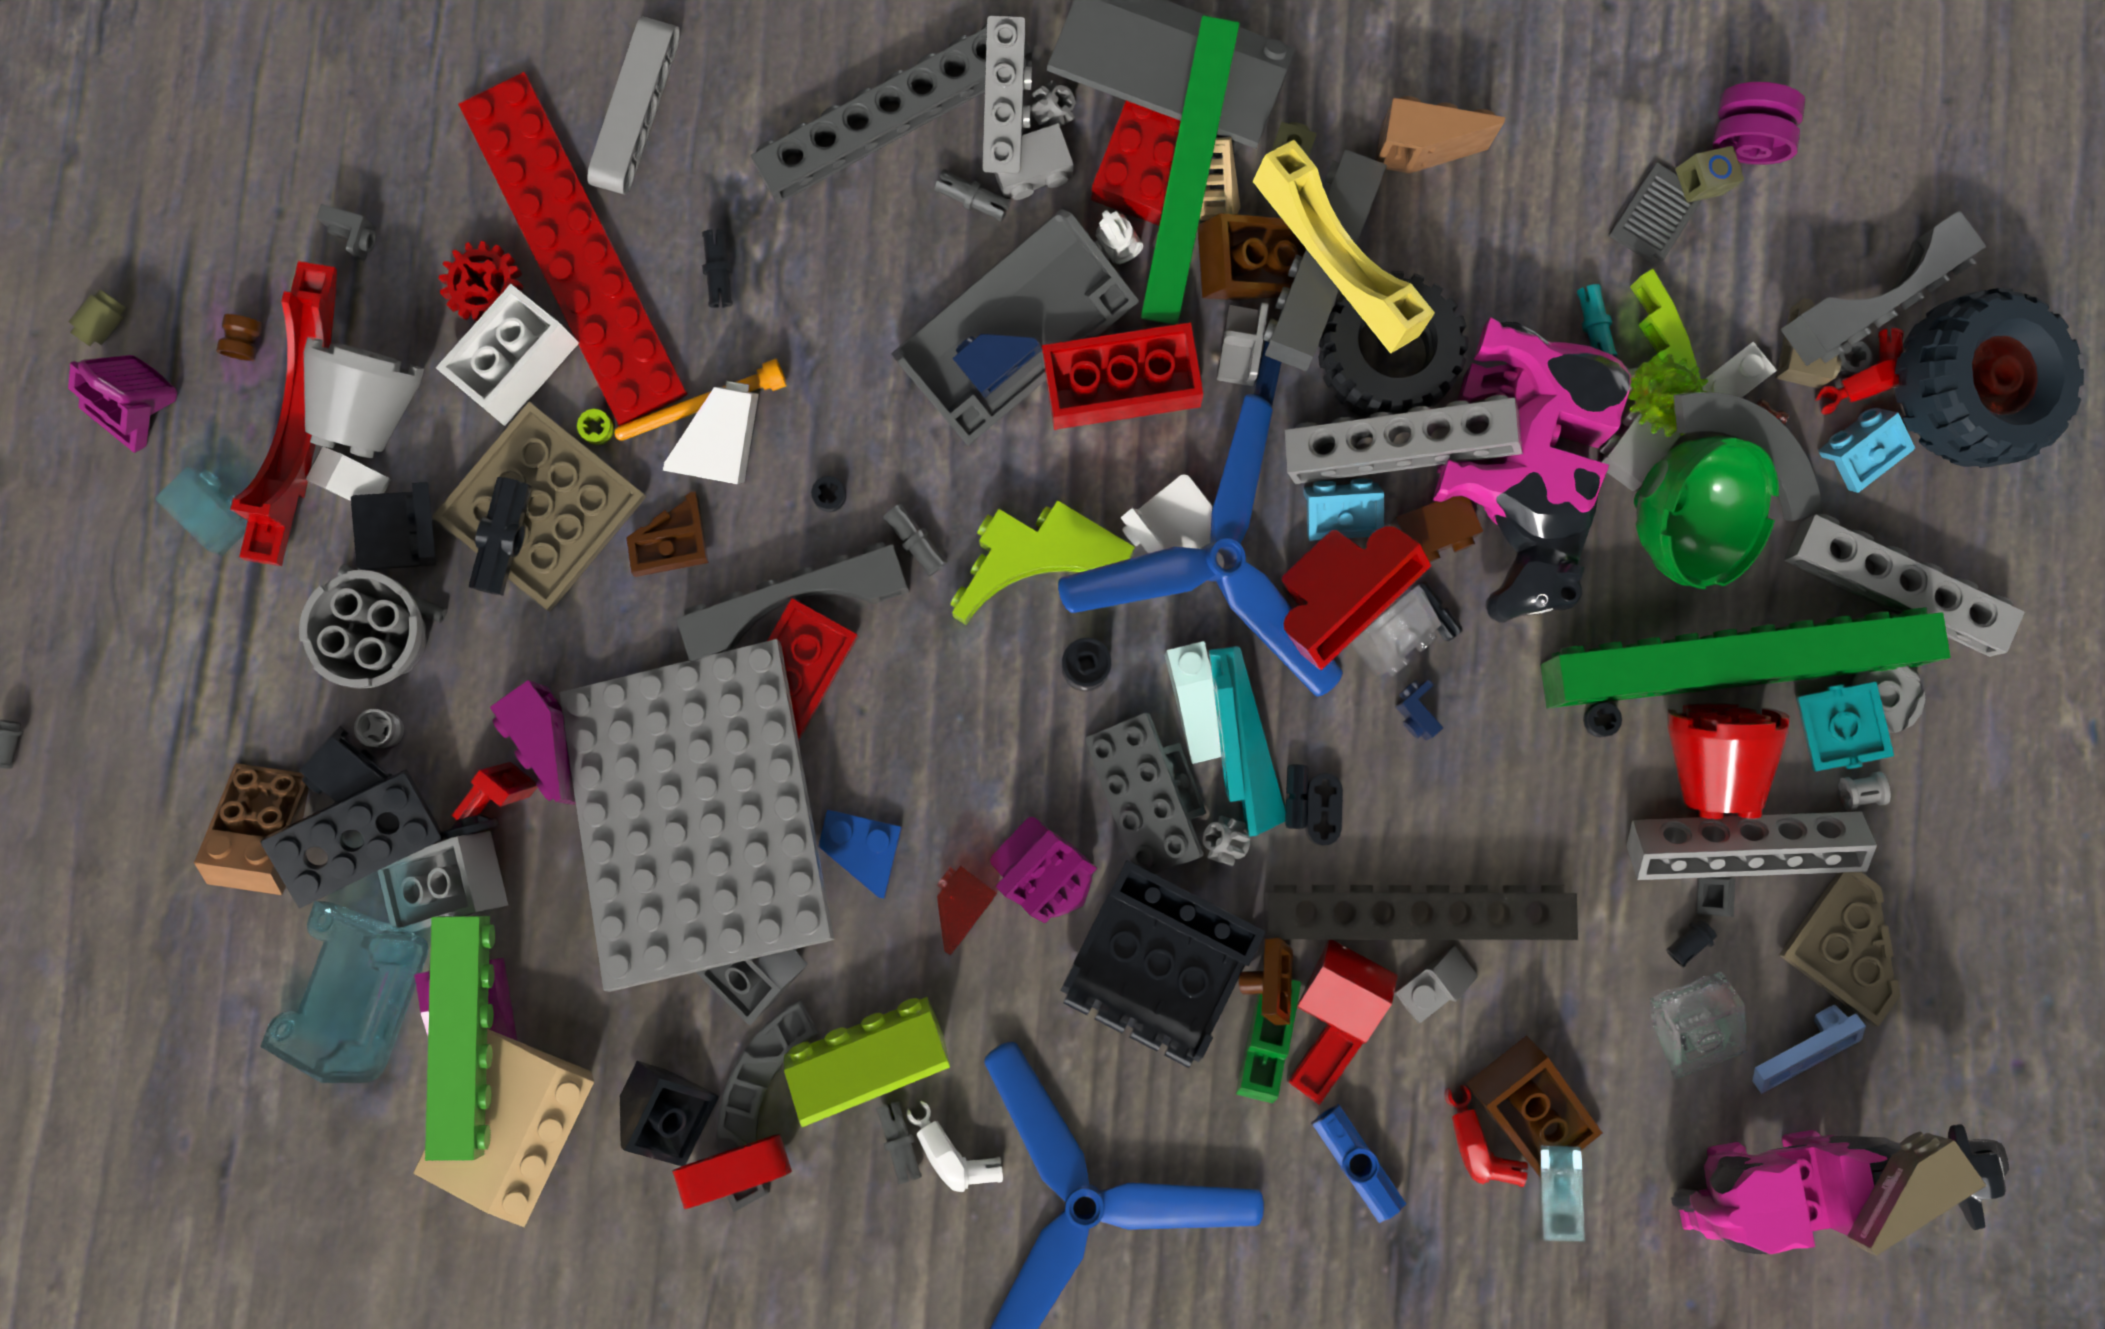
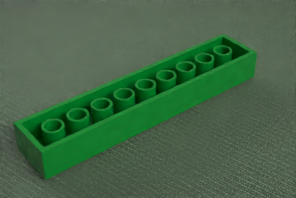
M1927 607L1904 610L1901 614L1889 615V612L1871 613L1864 615L1865 618L1851 620V616H1841L1813 624V620L1789 623V626L1776 629L1774 624L1752 627L1750 631L1737 633V629H1725L1715 631L1713 635L1702 636L1700 639L1698 633L1677 635L1675 639L1663 641V644H1661L1660 637L1637 640V643L1626 645V648H1623L1621 641L1599 644L1598 648L1589 649L1588 652H1585L1584 646L1560 649L1561 652L1552 653L1550 660L1540 664L1546 709L1851 675L1863 671L1895 670L1905 666L1910 668L1920 667L1951 658L1943 612L1928 614Z

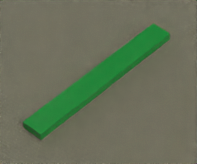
M1202 15L1141 319L1169 325H1176L1179 322L1240 22Z

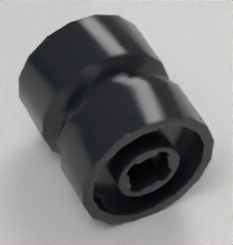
M1080 638L1072 642L1065 649L1062 658V675L1073 689L1082 692L1093 691L1105 683L1112 666L1111 655L1107 647L1099 640Z

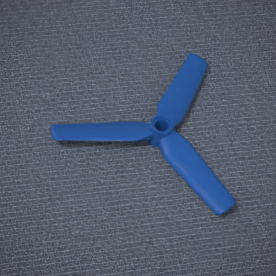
M1247 394L1243 401L1212 509L1210 544L1203 546L1201 549L1171 547L1061 577L1058 580V591L1065 608L1071 613L1188 592L1207 580L1216 581L1230 608L1315 696L1319 697L1331 691L1339 683L1343 675L1342 669L1333 659L1325 668L1319 670L1300 654L1284 630L1283 625L1286 615L1293 608L1264 573L1246 562L1245 551L1241 546V542L1249 528L1273 412L1272 405L1266 399L1255 394ZM1217 552L1223 556V568L1217 562Z
M1016 1042L1003 1043L991 1050L985 1057L984 1063L1041 1179L1065 1201V1210L1041 1230L990 1329H1038L1082 1261L1089 1228L1096 1226L1100 1221L1127 1230L1258 1226L1261 1223L1264 1215V1199L1262 1193L1257 1189L1125 1183L1099 1191L1097 1187L1089 1184L1083 1151ZM1083 1196L1092 1198L1096 1204L1094 1210L1087 1215L1077 1213L1073 1207L1075 1201Z

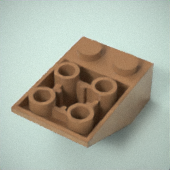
M1411 96L1393 98L1381 124L1375 160L1386 164V170L1410 174L1489 149L1503 126L1505 117L1496 116L1494 112L1486 109L1474 111L1461 110L1451 103H1438L1436 105L1421 103L1418 98Z
M235 763L194 861L207 884L283 895L286 886L260 841L263 837L303 819L309 787L302 781L304 777L302 773Z

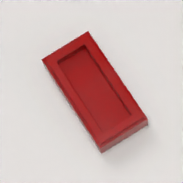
M1326 1024L1287 1082L1320 1105L1363 1043Z

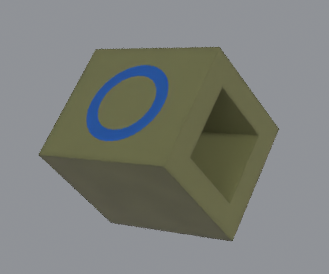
M1733 146L1696 153L1675 169L1687 203L1724 195L1744 181L1741 165L1737 160Z

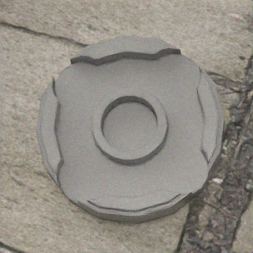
M1909 666L1877 672L1863 671L1853 675L1849 687L1877 681L1889 733H1896L1907 729L1922 714L1926 700L1925 692L1919 683L1921 681L1919 676Z

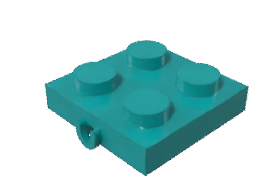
M1877 681L1846 688L1842 684L1827 687L1828 691L1796 697L1813 772L1846 766V769L1858 768L1863 766L1862 762L1894 756Z

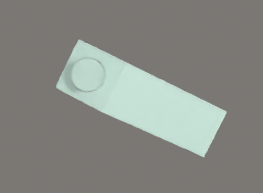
M1202 641L1167 650L1164 656L1191 763L1195 764L1221 757L1212 673L1205 643Z

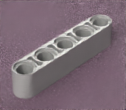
M644 16L639 18L590 161L587 175L590 185L627 195L630 191L680 39L678 26Z

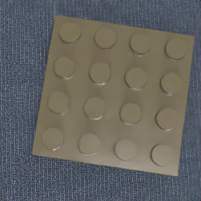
M528 402L432 517L477 553L478 549L475 543L477 528L483 516L488 514L497 477H506L531 485V494L522 523L525 527L524 542L519 555L513 557L508 579L543 608L551 612L647 496L532 403Z

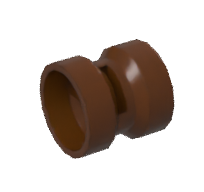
M224 314L222 328L224 329L225 337L218 340L216 352L238 360L255 361L257 348L253 342L261 335L263 324L248 317Z

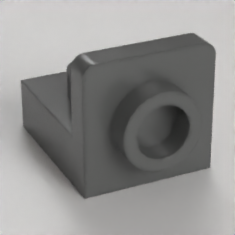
M323 204L320 205L316 218L328 227L327 232L348 240L346 250L356 259L365 261L367 253L372 251L375 246L376 227L362 215Z

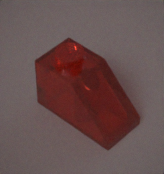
M962 865L956 871L950 867L937 884L942 889L937 896L943 946L944 951L950 956L998 894Z

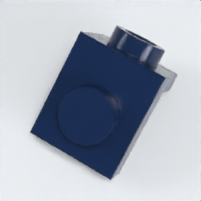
M1430 679L1421 684L1417 680L1410 683L1399 693L1403 700L1395 706L1406 718L1403 721L1404 726L1417 739L1421 736L1424 740L1431 739L1443 729V726L1418 700L1434 685Z

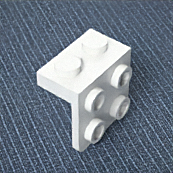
M1180 475L1141 508H1132L1124 514L1121 519L1126 526L1122 530L1135 546L1141 543L1148 554L1171 547L1201 549L1203 546L1210 544L1213 505L1191 477Z

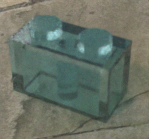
M187 466L154 499L204 548L223 556L245 534L248 520L230 510L234 496L230 495L227 497L219 490L223 484L206 469L199 472Z
M1541 1146L1544 1240L1585 1242L1581 1147Z

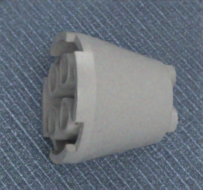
M307 337L304 348L305 432L312 435L310 442L328 448H334L336 443L351 446L350 453L367 458H373L375 451L383 452L421 384L424 368L410 364L409 370L400 368L401 361L395 358L340 343H332L329 348L322 347L323 340Z
M347 571L348 573L332 579L324 586L319 585L308 598L300 617L299 638L303 642L306 654L314 666L313 669L327 680L350 688L377 687L390 682L400 675L409 673L418 663L426 647V624L421 617L414 598L400 583L374 571ZM380 633L387 634L385 641L378 639Z

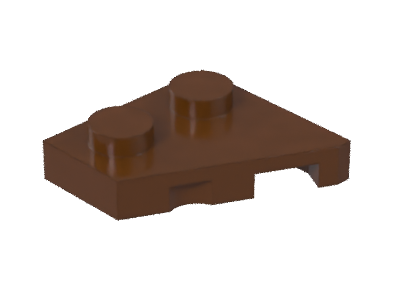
M696 491L685 495L686 500L671 511L667 512L664 510L654 517L648 526L640 527L626 537L631 573L634 577L709 563L699 496Z

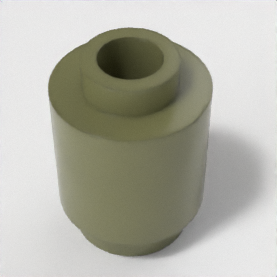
M100 289L95 296L90 294L68 322L74 326L70 333L88 346H91L94 341L103 345L124 319L122 314L127 308Z

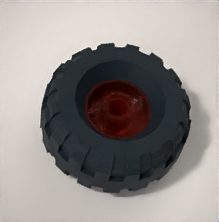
M2006 288L1981 290L1965 294L1939 304L1925 313L1926 318L1921 320L1920 323L1915 324L1905 339L1903 348L1906 351L1897 358L1895 374L1899 375V386L1895 388L1897 403H1902L1905 416L1902 419L1909 431L1918 433L1921 437L1919 443L1928 451L1933 452L1937 456L1941 455L1943 459L1962 467L1978 466L1979 468L2015 463L2040 454L2041 448L2053 445L2069 427L2067 421L2076 415L2081 402V398L2078 397L2079 387L2084 385V369H2080L2078 359L2081 351L2077 340L2071 339L2067 331L2069 325L2062 316L2054 314L2053 311L2049 312V305L2037 297L2013 292V289Z

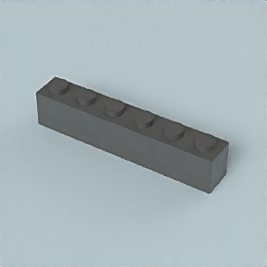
M1345 149L1340 163L1332 161L1325 182L1331 184L1326 195L1341 225L1357 245L1387 165ZM1306 249L1303 257L1296 254L1288 276L1295 279L1291 289L1283 286L1275 307L1282 310L1278 321L1271 318L1263 340L1270 342L1265 356L1307 372L1339 289Z

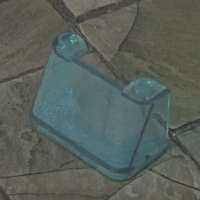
M316 900L308 917L307 931L311 937L324 942L298 1011H285L273 1018L268 1025L260 1047L320 1083H369L383 1073L388 1063L416 987L414 974L421 973L429 950L428 943L424 938L407 930L331 902Z

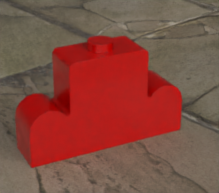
M1393 526L1379 528L1368 538L1366 549H1362L1339 531L1331 530L1282 576V582L1294 601L1299 605L1286 615L1283 623L1284 630L1300 654L1319 670L1325 668L1431 567L1421 545L1400 529Z

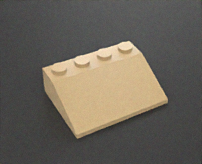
M487 1029V1044H491L493 1051L491 1067L486 1068V1084L491 1086L492 1091L490 1107L485 1111V1125H489L491 1130L489 1148L485 1149L483 1156L469 1161H425L424 1149L413 1174L488 1214L525 1227L594 1084L592 1071Z

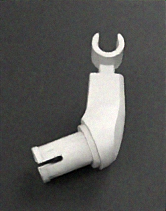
M919 1102L925 1110V1117L922 1120L914 1119L909 1108L907 1109L906 1116L909 1122L919 1125L921 1128L917 1133V1137L931 1165L952 1190L964 1192L970 1184L1002 1182L1003 1173L1002 1166H1000V1157L966 1161V1158L962 1157L955 1149L939 1122H930L931 1110L927 1103Z

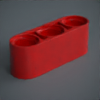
M776 1134L686 1164L672 1170L683 1208L689 1209L790 1174L792 1169L781 1134Z

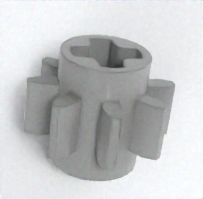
M1051 80L1032 92V96L1036 100L1033 102L1031 110L1033 117L1039 125L1052 126L1059 123L1061 127L1075 118L1071 110H1073L1077 103L1068 86H1057L1055 80Z
M1220 816L1218 822L1209 824L1203 834V845L1210 850L1207 858L1233 866L1235 859L1244 857L1250 847V837L1246 832H1243L1246 824L1224 816Z

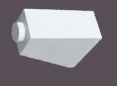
M726 381V388L714 387L664 462L663 470L733 484L744 483L759 394L748 392V384Z

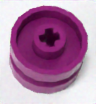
M1747 82L1725 89L1720 96L1718 116L1721 121L1715 126L1713 149L1733 146L1737 160L1745 164L1768 165L1792 159L1798 153L1800 129L1797 126L1803 121L1805 96L1794 88L1772 82Z

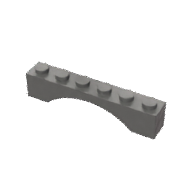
M1958 211L1912 242L1909 259L1903 273L1888 293L1858 300L1827 297L1780 330L1806 366L1819 358L1826 363L1845 351L1841 343L1848 340L1852 346L1872 332L1868 325L1874 322L1879 328L1898 315L1894 309L1895 307L1901 305L1904 310L1925 297L1921 292L1922 289L1926 287L1931 293L1950 280L1947 275L1949 271L1952 270L1955 275H1958L1976 263L1972 256L1986 246L1961 211Z
M884 542L876 543L864 548L863 555L851 559L849 555H841L827 561L828 567L814 571L813 567L803 568L791 574L792 579L781 583H778L777 579L768 580L756 585L757 591L742 595L741 591L733 592L720 598L721 603L707 608L706 604H698L685 609V615L676 618L690 662L713 654L734 650L742 637L756 622L774 609L788 604L791 598L799 600L812 596L839 595L877 604L909 593L893 544L885 546Z

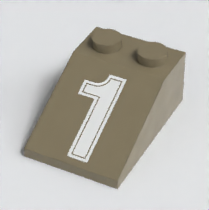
M1917 1132L1901 1141L1899 1145L1902 1149L1890 1157L1847 1235L1851 1244L1877 1256L1987 1186L1955 1140L1930 1133L1923 1134L1922 1132Z

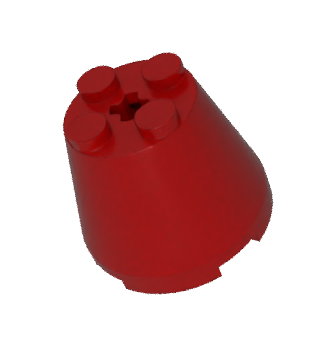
M1724 703L1683 705L1682 713L1669 709L1667 729L1686 807L1699 810V816L1707 819H1722L1724 813H1738V816L1742 818H1761L1762 809L1766 805L1789 734L1790 716L1785 712L1771 708H1762V714H1756L1755 709L1739 707V704Z

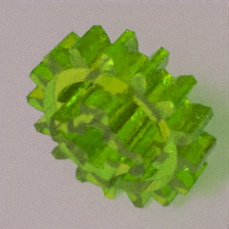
M1668 354L1662 361L1656 355L1648 363H1642L1631 378L1630 386L1632 389L1629 392L1628 399L1635 400V404L1629 410L1632 413L1640 412L1642 417L1638 423L1642 425L1647 421L1652 424L1651 432L1654 434L1660 428H1664L1666 437L1672 436L1677 431L1673 395L1688 392H1707L1703 391V387L1708 383V379H1698L1696 377L1700 370L1698 366L1691 370L1686 368V358H1682L1678 363H1674L1672 354Z

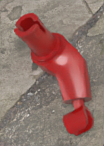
M1891 328V337L1888 336V329L1878 332L1879 361L1875 365L1841 380L1842 388L1840 389L1832 386L1821 389L1815 401L1821 398H1829L1833 402L1823 407L1821 414L1833 413L1842 399L1848 398L1849 402L1852 403L1877 395L1899 384V375L1895 374L1897 358L1903 353L1904 331L1902 329Z
M1460 1085L1463 1099L1461 1102L1456 1103L1452 1098L1450 1088H1447L1444 1097L1446 1102L1450 1106L1456 1107L1457 1114L1452 1116L1453 1127L1462 1161L1470 1177L1483 1185L1490 1180L1524 1187L1528 1173L1523 1171L1528 1169V1163L1494 1156L1485 1139L1476 1110H1468L1467 1105L1471 1100L1470 1090L1466 1086Z

